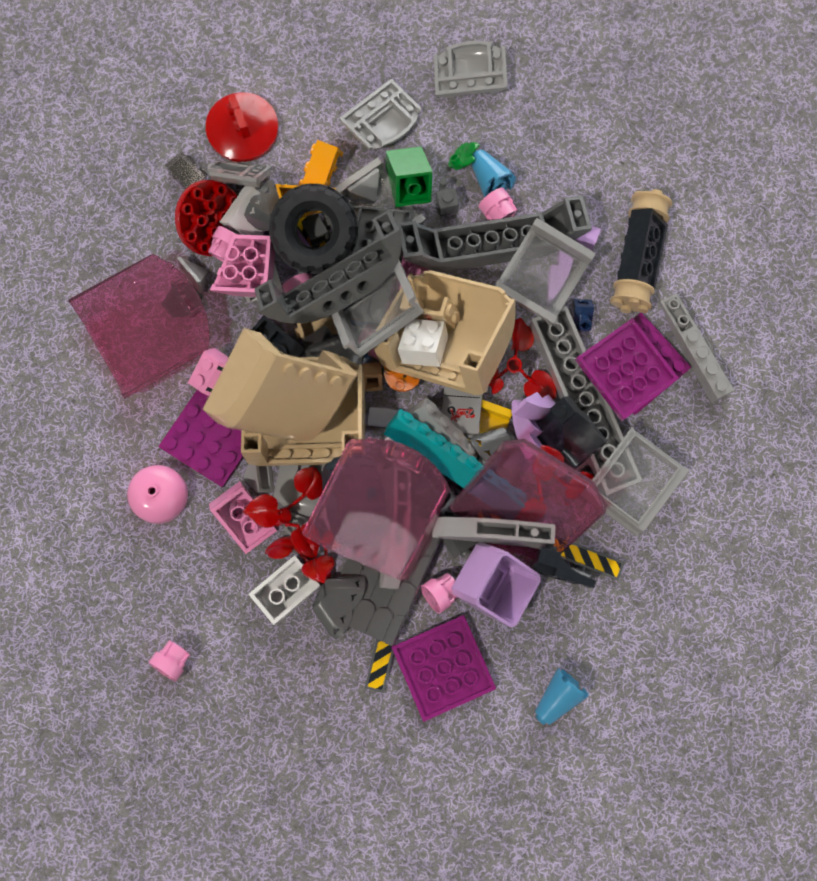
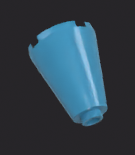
M483 149L476 150L473 153L475 161L471 163V166L484 197L501 187L505 190L513 188L516 177L512 171Z
M558 668L535 710L537 714L535 717L543 725L546 723L551 725L587 699L589 693L585 688L580 690L579 682L566 671Z

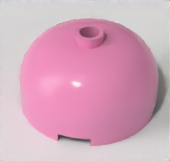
M152 465L141 469L131 479L128 486L127 499L131 510L140 519L153 524H163L175 519L185 508L188 499V489L184 479L175 470L163 465Z

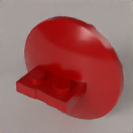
M238 92L221 98L213 105L206 118L205 130L210 145L220 156L231 161L248 162L262 157L273 147L278 136L279 125L273 107L265 99L253 93Z
M201 180L191 184L180 196L175 209V226L179 238L192 252L199 255L212 256L208 253L213 241L212 236L218 226L226 228L220 221L237 198V194L228 185L214 180Z

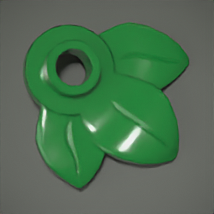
M465 142L460 145L450 157L449 167L454 170H460L475 161L473 153L480 144Z

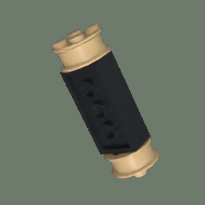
M658 189L636 191L631 197L633 206L628 211L630 218L628 219V230L624 239V249L621 253V264L617 272V281L613 283V288L615 289L614 296L610 298V303L620 308V311L623 313H631V311L648 313V310L652 307L650 298L655 292L668 228V209L672 206V200Z

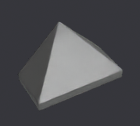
M376 168L347 189L349 197L351 199L376 202L380 183L379 169Z
M181 256L178 257L179 269L201 294L204 291L208 271Z
M248 464L244 474L245 481L256 493H273L274 485L271 466Z

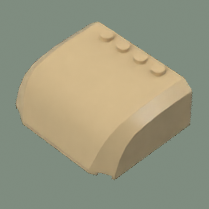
M431 270L424 271V274L420 275L410 273L407 278L414 293L425 304L424 309L440 312L444 297H447L460 310V320L456 323L455 329L447 328L449 337L440 367L402 364L398 347L405 326L374 348L380 364L391 371L476 396L484 394L512 337L515 324V300L507 296L506 292L500 287ZM402 287L376 332L404 313L400 309L404 296Z
M244 328L203 410L216 423L227 428L295 441H309L317 437L329 424L341 406L358 373L338 354L322 350L316 363L281 354L260 332Z
M340 356L358 375L338 411L317 437L309 441H295L242 430L241 454L247 463L256 466L325 465L331 462L333 458L354 454L365 456V388L362 365H358L349 361L348 358ZM297 357V358L304 359V360H308V361H312V362H315V363H316L319 357Z

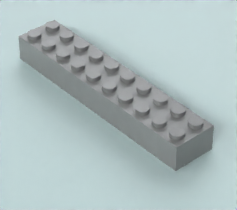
M564 306L552 326L538 316L531 319L529 327L555 384L560 400L563 397H571L581 412L585 411L608 441L586 460L592 475L595 476L624 437L611 407L575 361L586 349L567 306ZM628 446L597 486L600 493L605 497L642 482Z

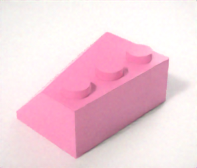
M233 234L224 255L225 259L217 272V278L214 284H212L210 291L231 296L256 297L254 290L256 287L270 279L273 281L275 250L270 236Z

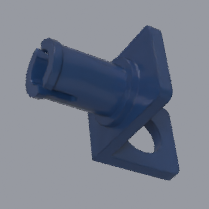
M573 299L575 307L573 322L576 329L590 331L594 313L592 300Z

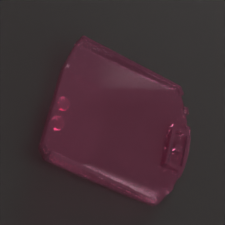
M151 254L68 300L103 357L124 399L193 360L205 350H209L210 330L208 318L196 289L174 265L157 255Z
M368 438L349 440L303 530V535L334 553L396 579L408 580L430 536L450 488L437 467L429 459L409 446L388 439Z
M526 439L503 441L450 505L451 510L456 512L459 517L555 524V544L553 546L557 547V551L561 552V554L605 514L607 503L593 480ZM485 543L504 550L511 555L514 553L524 556L523 561L529 563L530 559L534 560L539 548Z

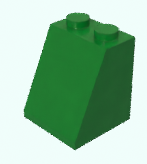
M422 147L386 151V170L395 207L431 203L433 171Z

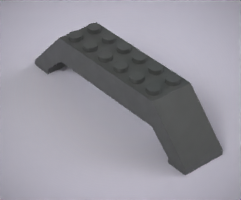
M583 195L564 198L560 203L541 213L437 229L417 224L416 220L397 223L402 236L401 248L404 260L439 273L510 262L536 218L573 240L590 232L592 229ZM535 236L520 260L548 256L558 249Z

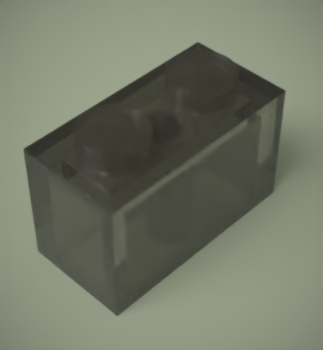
M182 151L165 165L168 173L185 190L197 181L207 180L208 174L202 167L198 168L195 165L194 159L190 155L186 156Z

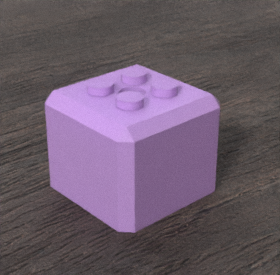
M481 542L475 545L452 586V594L482 614L508 627H514L518 624L541 579L540 574L510 553Z

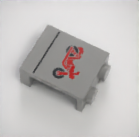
M444 386L442 413L450 419L457 429L463 432L466 438L471 439L474 435L480 434L481 404L484 394L476 396Z

